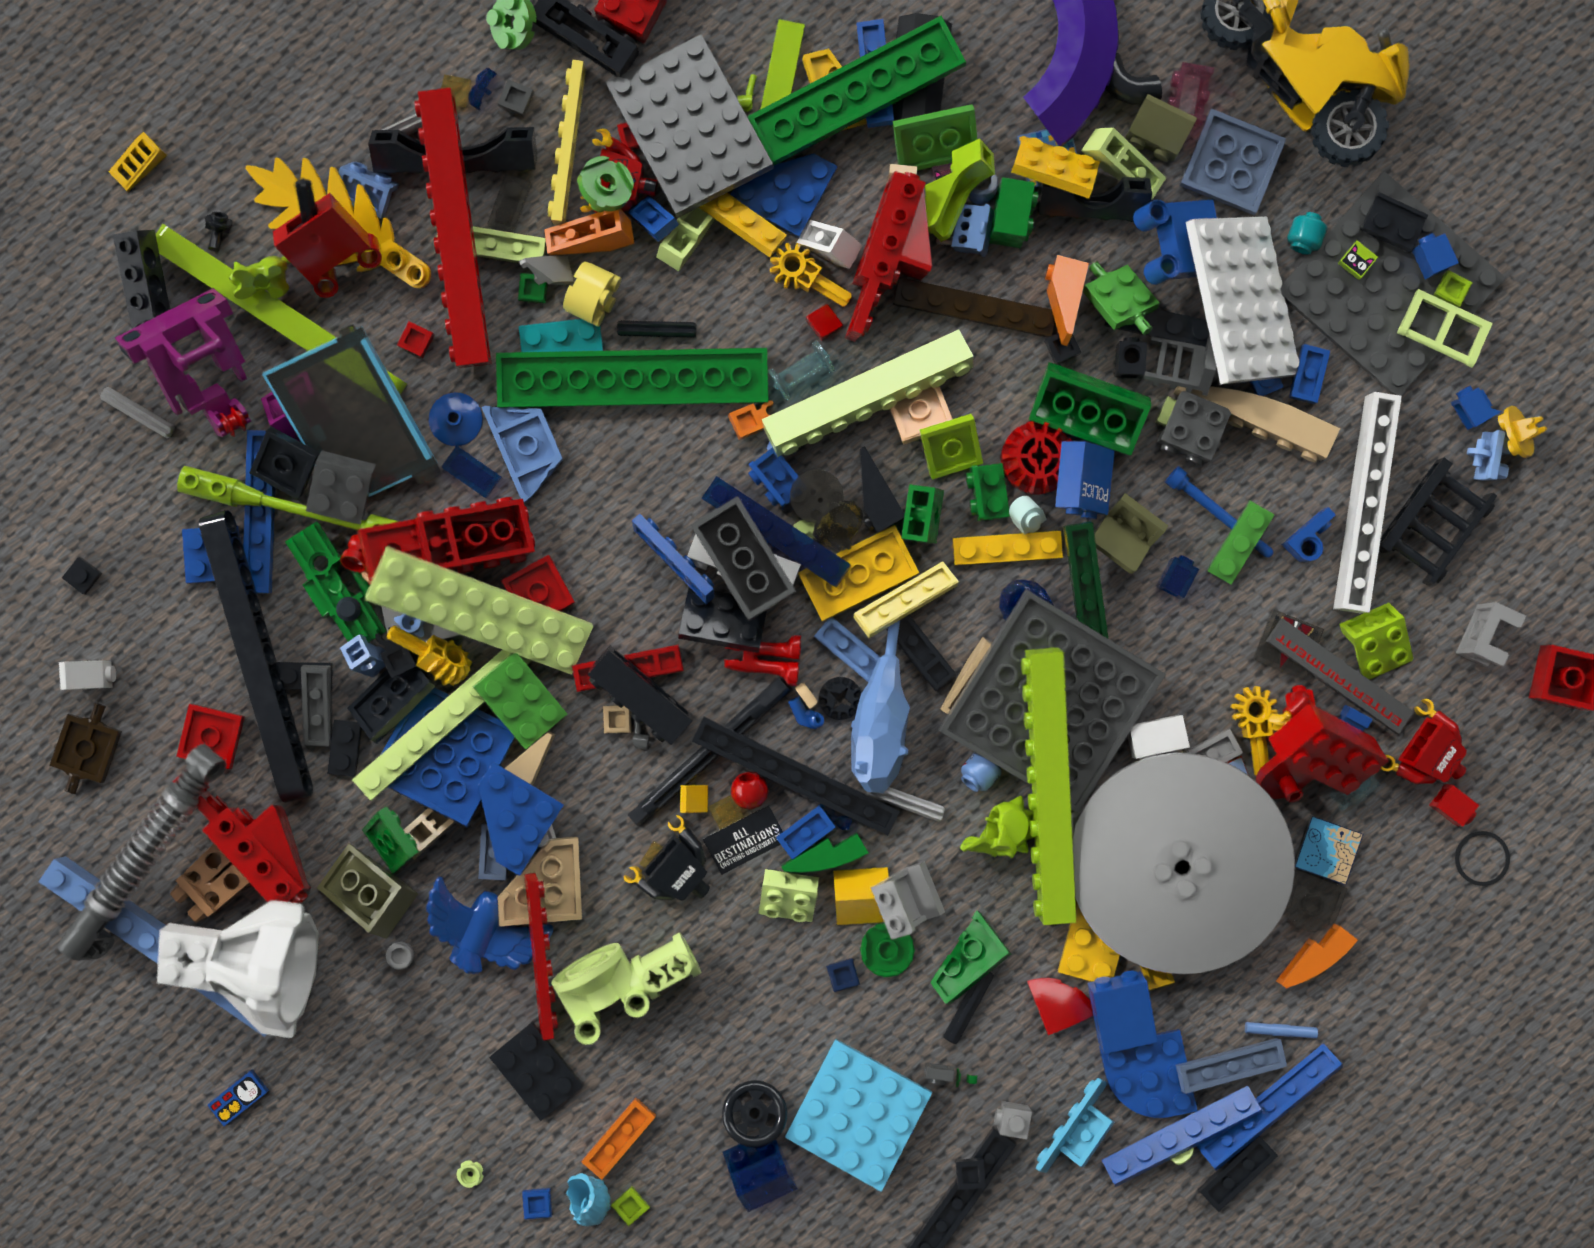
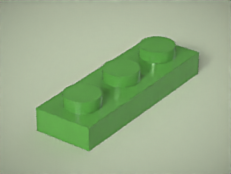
M1249 500L1207 571L1232 585L1275 514Z

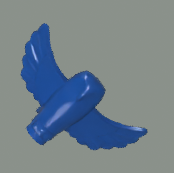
M438 877L434 883V888L431 889L429 894V901L426 906L429 914L427 921L431 926L430 935L438 937L440 942H448L451 946H454L449 957L452 963L460 969H464L467 974H478L482 971L481 958H485L489 962H496L499 967L508 966L513 970L518 969L521 964H529L533 957L530 927L499 926L497 900L499 895L490 891H484L476 898L470 908L458 902L448 891L443 878ZM550 924L543 925L544 934H548L550 937L553 933V926Z

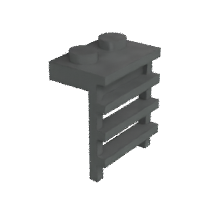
M1210 334L1206 347L1152 336L1150 344L1160 345L1161 347L1156 373L1145 371L1144 379L1154 381L1153 385L1159 386V383L1170 384L1171 389L1180 386L1185 387L1187 392H1192V389L1203 391L1202 395L1208 396L1213 378H1219ZM1167 347L1177 349L1172 377L1162 375ZM1183 350L1193 352L1188 380L1178 378Z

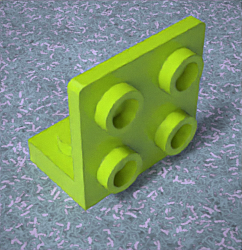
M1386 603L1370 610L1368 613H1363L1339 624L1343 635L1354 645L1360 673L1369 680L1407 664L1414 659L1405 618L1390 603Z

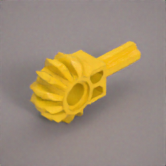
M789 243L785 244L786 252L780 248L776 249L775 252L778 257L770 258V263L776 265L770 268V274H778L774 280L776 283H780L785 279V289H788L791 281L795 289L800 287L809 292L813 288L842 307L848 304L852 294L821 275L822 267L815 263L814 258L805 259L810 254L809 249H805L800 253L801 244L799 243L795 245V250H791ZM794 260L799 264L800 268L795 272H790L785 268V263Z
M392 626L387 633L389 640L417 654L416 666L427 671V673H432L434 681L439 679L444 686L447 684L452 686L458 684L471 671L470 665L472 661L467 658L469 653L461 649L462 644L457 646L453 640L446 641L434 634L425 642L397 626Z
M1254 686L1252 691L1248 687L1243 688L1244 696L1241 694H1235L1234 696L1240 703L1231 704L1230 706L1232 709H1238V712L1232 715V719L1242 718L1238 723V727L1242 728L1243 737L1250 738L1255 776L1262 766L1269 761L1266 736L1273 735V730H1271L1273 723L1269 722V716L1272 713L1278 714V710L1271 709V706L1275 705L1277 700H1268L1271 692L1265 690L1261 693L1259 686ZM1257 702L1260 710L1253 717L1249 713V706L1251 703Z

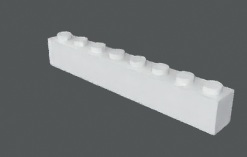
M1373 392L1365 396L1334 610L1360 614L1370 612L1402 397L1399 395Z

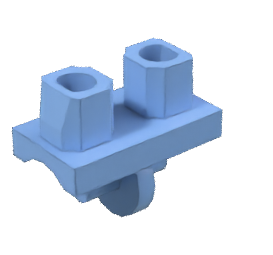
M1505 431L1482 432L1481 439H1477L1476 448L1467 449V455L1474 457L1473 466L1476 467L1474 480L1488 481L1506 479L1508 477V465L1500 463L1501 455L1510 454L1507 445L1509 438L1505 437Z

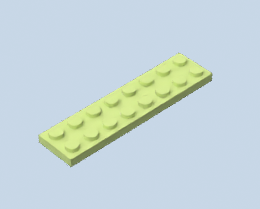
M388 546L366 594L367 601L513 654L517 653L519 656L571 675L573 673L572 665L577 664L593 628L590 622Z

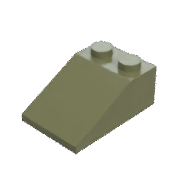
M350 843L317 887L318 890L368 933L385 939L388 938L418 895L404 881Z

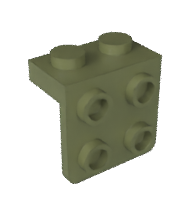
M1124 493L1108 511V515L1104 517L1094 533L1096 549L1128 573L1133 574L1140 566L1150 547L1162 536L1168 525Z

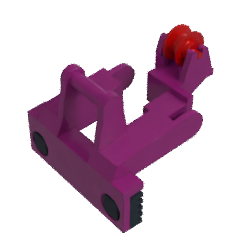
M213 288L115 337V340L121 352L134 364L146 359L170 407L177 416L183 412L175 396H178L182 406L191 415L202 410L217 436L224 437L230 433L232 437H235V430L240 428L245 432V425L252 422L243 405L236 398L230 400L227 392L217 383L200 391L196 381L189 374L185 375L184 371L188 370L189 365L211 355L216 366L223 372L232 368L241 382L247 380L241 364L245 363V360L224 318L233 314L227 299ZM199 330L205 345L183 356L171 345Z

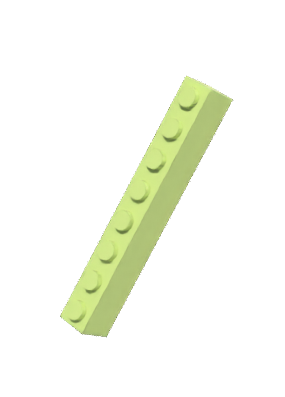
M956 330L762 419L764 431L777 457L783 454L790 455L807 443H817L823 436L831 432L843 431L849 424L857 420H867L873 413L881 409H891L897 402L905 398H915L929 387L936 388L944 384L951 377L965 375L973 368V354L960 330Z

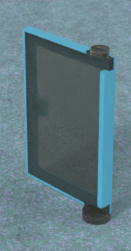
M351 324L339 331L340 337L263 372L264 379L303 444L319 453L326 451L376 464L369 497L411 477L415 479L417 484H423L441 473L434 455L362 326L356 329L354 324Z

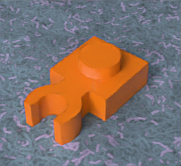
M772 400L763 403L758 410L753 403L729 413V420L739 440L764 430L762 419L770 416L767 414L766 409L773 406L774 402Z

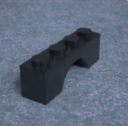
M1122 177L1120 182L1111 190L1100 194H1091L1089 198L1040 182L1038 194L1039 215L1048 217L1068 216L1076 219H1117L1134 222L1133 216L1135 211L1151 202L1152 188L1150 178Z

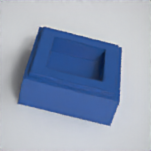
M550 1188L522 1191L524 1219L552 1217Z

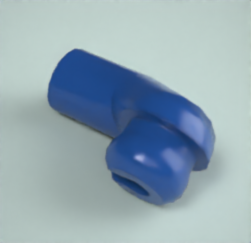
M800 696L788 701L799 725L811 729H818L823 726V715L806 709Z

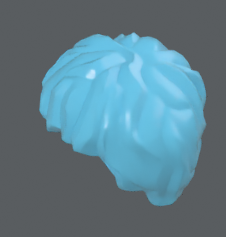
M584 1173L571 1176L568 1180L569 1188L566 1195L571 1202L569 1210L574 1215L573 1220L582 1226L600 1224L611 1209V1198L607 1186L604 1185V1181Z

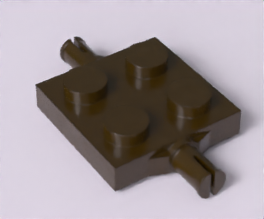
M94 703L90 718H82L73 714H67L49 765L63 770L70 776L64 790L65 792L76 794L81 779H90L99 783L105 782L122 731L108 727L105 723L101 722L106 708L105 705Z

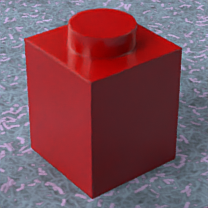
M1444 784L1429 806L1452 824L1463 827L1473 821L1479 804L1454 785Z

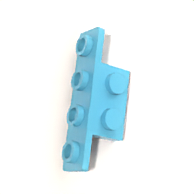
M1097 1078L1096 1081L1092 1080L1084 1090L1085 1097L1080 1104L1077 1102L1068 1113L1070 1118L1065 1126L1061 1125L1053 1135L1054 1142L1049 1149L1046 1147L1037 1158L1039 1163L1036 1166L1039 1172L1046 1173L1061 1152L1080 1167L1084 1168L1115 1123L1093 1106L1108 1084L1105 1080Z

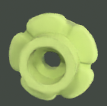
M464 1161L461 1164V1168L457 1170V1179L467 1188L479 1185L484 1177L482 1174L483 1167L478 1162ZM469 1171H471V1172L473 1173L472 1176H469V1175H468V1172H469Z

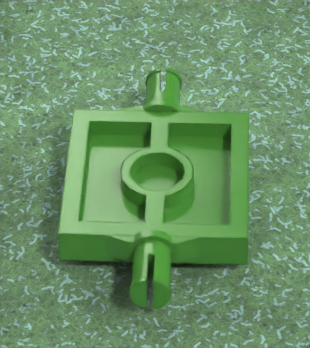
M1098 261L1091 264L1089 270L1092 271L1097 279L1084 285L1082 292L1113 330L1124 325L1135 324L1143 335L1151 332L1153 327L1150 326L1144 317L1157 310L1159 301L1129 265H1125L1113 272H1106Z

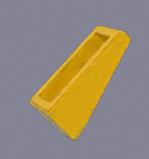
M142 132L109 170V173L129 192L167 155L146 133ZM145 147L151 151L149 156L143 151ZM137 154L145 160L142 164L135 158ZM130 161L138 168L136 172L127 165ZM122 168L131 176L128 181L119 172Z

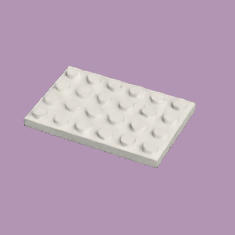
M1267 217L1193 219L1186 222L1220 384L1296 375L1299 358L1296 353L1293 331L1288 316V307L1285 297L1281 294L1282 279L1279 274L1276 252L1271 237V228Z

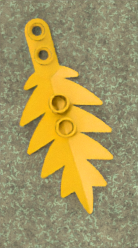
M275 158L273 172L256 166H246V170L251 177L264 188L254 198L256 203L274 207H288L268 225L270 229L279 228L300 213L295 190V182L298 179L282 159ZM303 158L300 179L305 178V180L312 182L315 202L330 192L367 233L377 237L382 255L381 263L377 267H384L411 287L424 288L427 286L431 279L429 266L394 242V231L388 218H383L382 226H380L375 208L364 186L357 184L353 209L348 191L337 169L330 167L326 194L322 181L309 159ZM356 253L338 265L357 262ZM400 257V264L397 265V259ZM361 265L357 267L358 272H365L375 269L363 268ZM421 270V276L418 279L417 274Z

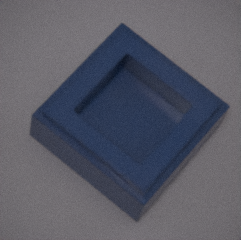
M853 958L826 965L834 992L860 985Z

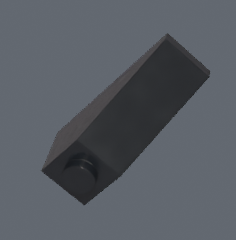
M864 446L859 451L863 512L866 515L862 517V520L869 532L874 530L878 534L903 520L905 514Z

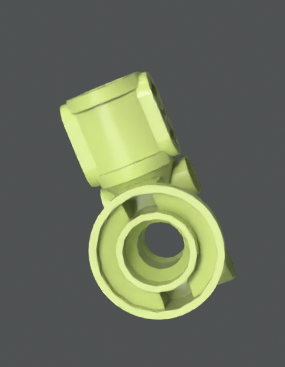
M680 932L672 936V941L643 957L640 955L633 957L631 962H629L619 943L602 946L572 962L554 977L552 985L575 1024V1036L580 1043L589 1045L598 1040L600 1036L599 1010L608 1007L619 998H621L625 1010L630 1016L641 1017L649 1009V997L654 1000L660 996V992L690 975L696 977L702 973L694 954Z

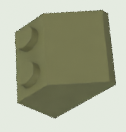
M1148 94L1139 108L1125 139L1129 140V143L1136 149L1143 150L1146 148L1154 152V157L1161 161H1174L1194 126L1197 117Z

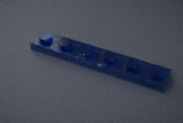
M717 476L702 496V500L718 509L738 496L767 543L837 588L851 567L850 563Z

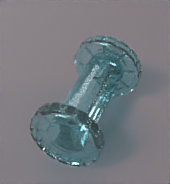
M817 340L811 343L814 350L812 353L779 374L773 368L768 370V374L774 383V388L779 390L785 401L791 399L790 389L823 368L830 374L835 371L829 354L825 352ZM787 374L793 376L791 383H786L784 380Z

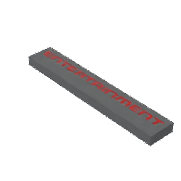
M1280 619L1267 638L1266 642L1395 734H1400L1414 711L1286 620Z

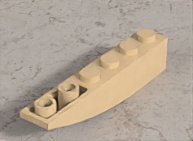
M1178 386L1173 393L1179 396L1182 391H1186V388ZM1210 386L1208 396L1202 395L1203 391L1192 389V392H1190L1228 408L1231 415L1227 423L1237 428L1248 427L1253 430L1252 434L1264 440H1267L1268 437L1278 441L1276 444L1278 447L1287 451H1292V449L1302 452L1301 457L1311 462L1321 461L1328 457L1340 428L1293 406L1264 396Z

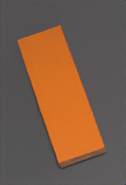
M1333 924L1319 943L1308 938L1276 982L1288 988L1319 975L1341 959L1358 939L1341 926Z

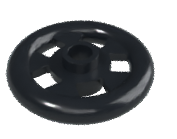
M751 1080L737 1085L727 1095L722 1108V1120L727 1133L734 1141L746 1147L758 1148L774 1142L783 1132L787 1122L788 1113L784 1097L773 1085L764 1081ZM749 1092L753 1100L742 1105L739 1098ZM763 1093L773 1101L769 1107L759 1100ZM753 1108L760 1111V1116L757 1119H753L749 1115L750 1110ZM741 1111L743 1123L735 1125L733 1113ZM769 1113L776 1116L773 1127L765 1125ZM748 1127H759V1136L747 1135Z

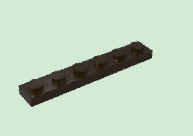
M901 277L898 279L893 305L1047 338L1052 336L1055 324L1052 309Z

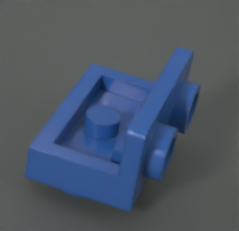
M773 447L756 461L749 463V468L751 469L748 472L749 476L757 486L761 483L768 490L765 496L774 507L779 504L783 509L808 490L782 455L777 457Z

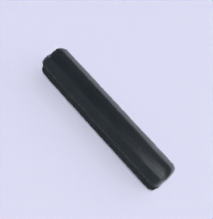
M619 320L617 322V334L619 336L694 338L697 334V325L695 322Z
M989 972L967 991L944 1033V1038L947 1041L957 1044L994 978L992 972Z

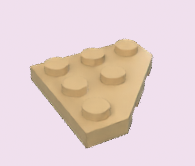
M578 837L549 839L528 862L521 875H517L497 897L499 926L529 924L524 874L535 873L538 881H543L545 897L540 898L541 908H546L547 922L582 919Z

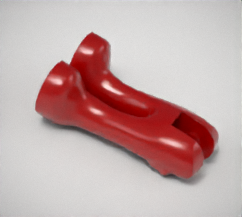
M793 635L787 642L783 643L761 642L759 653L743 650V661H739V659H724V667L738 672L778 675L783 677L788 685L797 686L799 662L766 661L758 659L757 656L769 655L800 660L802 635ZM725 647V649H732V650H734V651H740V649H734V648Z

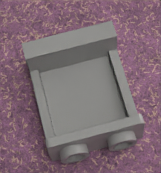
M925 861L903 868L871 887L891 940L915 932V927L925 920L945 913Z

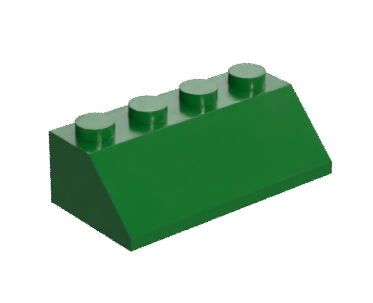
M1048 362L1028 420L1044 425V422L1049 423L1048 427L1056 430L1060 428L1063 430L1062 432L1131 456L1150 411L1151 398Z

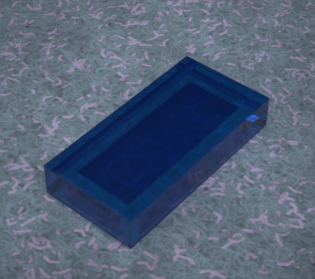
M457 445L441 466V468L486 499L502 478Z

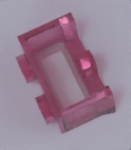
M1182 62L1178 71H1173L1170 87H1175L1174 96L1169 97L1167 103L1197 117L1194 126L1201 128L1206 121V115H1203L1210 95V91H1207L1209 79L1213 75L1215 68Z

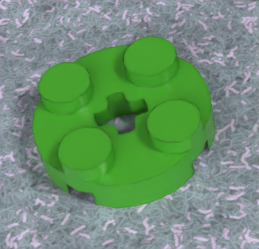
M497 0L493 9L488 11L486 19L490 25L495 42L502 49H524L532 41L535 33L531 31L532 22H536V12L530 0ZM512 17H515V19H514V21H513V27H512V26H511V20H512Z
M599 156L592 158L585 164L577 178L582 196L596 212L618 210L631 197L634 184L631 173L619 161L617 164L609 161L610 157ZM601 179L611 183L609 189L602 186Z

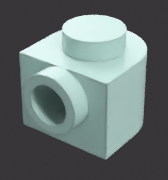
M1029 496L1017 498L1010 506V517L1024 535L1028 532H1036L1039 530L1041 523L1047 520L1043 510Z

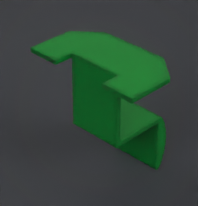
M958 1068L956 1077V1087L959 1086V1082L961 1081V1073ZM967 1074V1083L977 1084L978 1075Z

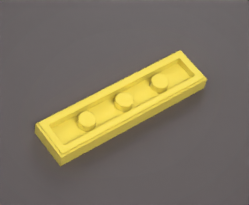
M941 562L855 612L853 618L868 638L957 587L959 581L946 564Z

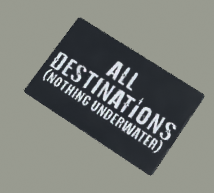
M767 805L703 838V841L721 875L781 845L776 837L783 831L770 806Z

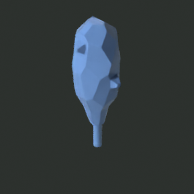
M900 620L888 627L885 654L879 657L869 683L861 693L855 720L851 723L853 728L851 733L852 772L864 790L872 793H884L899 774L903 757L908 755V749L905 747V735L910 707L901 687L899 659L896 657Z

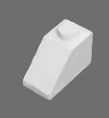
M813 220L808 221L796 242L827 261L848 269L856 260L863 246L844 229Z
M111 661L59 662L61 690L113 688L112 682L116 680V669L114 666H111Z

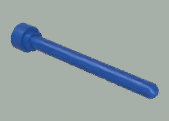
M1177 466L1165 480V483L1172 489L1176 488L1179 491L1182 489L1232 530L1237 520L1189 482L1190 478L1186 476L1187 472L1180 466ZM1259 539L1255 549L1264 557H1271L1273 549Z

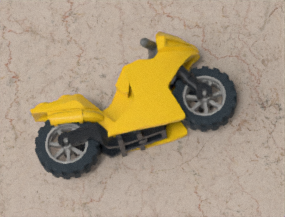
M1222 0L1203 1L1200 17L1203 21L1202 28L1204 32H1208V38L1212 42L1214 40L1218 42L1217 45L1222 48L1224 46L1230 47L1229 50H1237L1241 47L1243 50L1248 49L1246 65L1254 71L1253 77L1256 80L1260 77L1268 87L1267 92L1270 95L1273 94L1282 109L1298 127L1305 132L1311 128V136L1313 135L1314 138L1312 141L1313 145L1319 149L1318 153L1322 158L1326 157L1329 159L1328 162L1334 165L1336 163L1341 164V167H1348L1353 164L1354 166H1359L1364 161L1367 162L1373 158L1385 142L1388 135L1387 130L1389 129V121H1386L1388 115L1385 109L1382 110L1381 102L1396 105L1406 96L1409 78L1407 46L1401 43L1392 45L1390 33L1384 28L1378 32L1380 47L1376 53L1370 52L1365 39L1348 26L1323 28L1320 34L1297 33L1289 26L1299 0H1232V5L1221 2ZM1218 8L1228 11L1229 14L1220 17ZM1231 20L1234 25L1230 27L1224 22ZM1341 112L1344 121L1341 122L1333 119L1334 115ZM1330 125L1339 128L1333 135L1330 131ZM1369 130L1370 132L1367 140H1365L1358 133V131ZM1341 136L1343 139H1345V141L1343 142L1344 145H1342L1335 139ZM1354 139H1356L1360 144L1357 146H1349Z

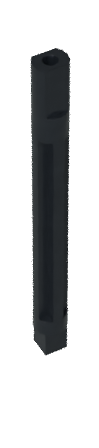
M778 677L725 726L743 735L790 692L789 688ZM704 747L698 749L628 814L630 819L639 827L643 825L681 791V785H688L720 755Z

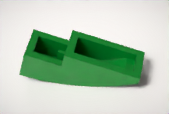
M857 832L835 846L832 845L827 837L803 851L794 859L783 863L781 868L784 872L821 871L852 862L868 854V850Z

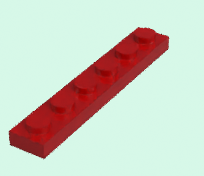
M535 873L524 874L539 1027L542 1039L549 1040L554 1039L553 1029L558 1028L556 1012H551V1003L555 1002L554 987L549 986L548 977L553 976L551 960H546L545 952L550 950L549 936L543 932V924H547V912L545 907L541 908L540 898L545 897L543 881H538Z

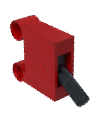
M301 178L295 182L300 213L273 231L274 247L313 285L314 291L318 296L330 298L338 291V281L334 267L354 253H356L359 265L363 268L371 269L377 267L382 260L379 240L375 235L367 233L330 192L315 202L312 182Z

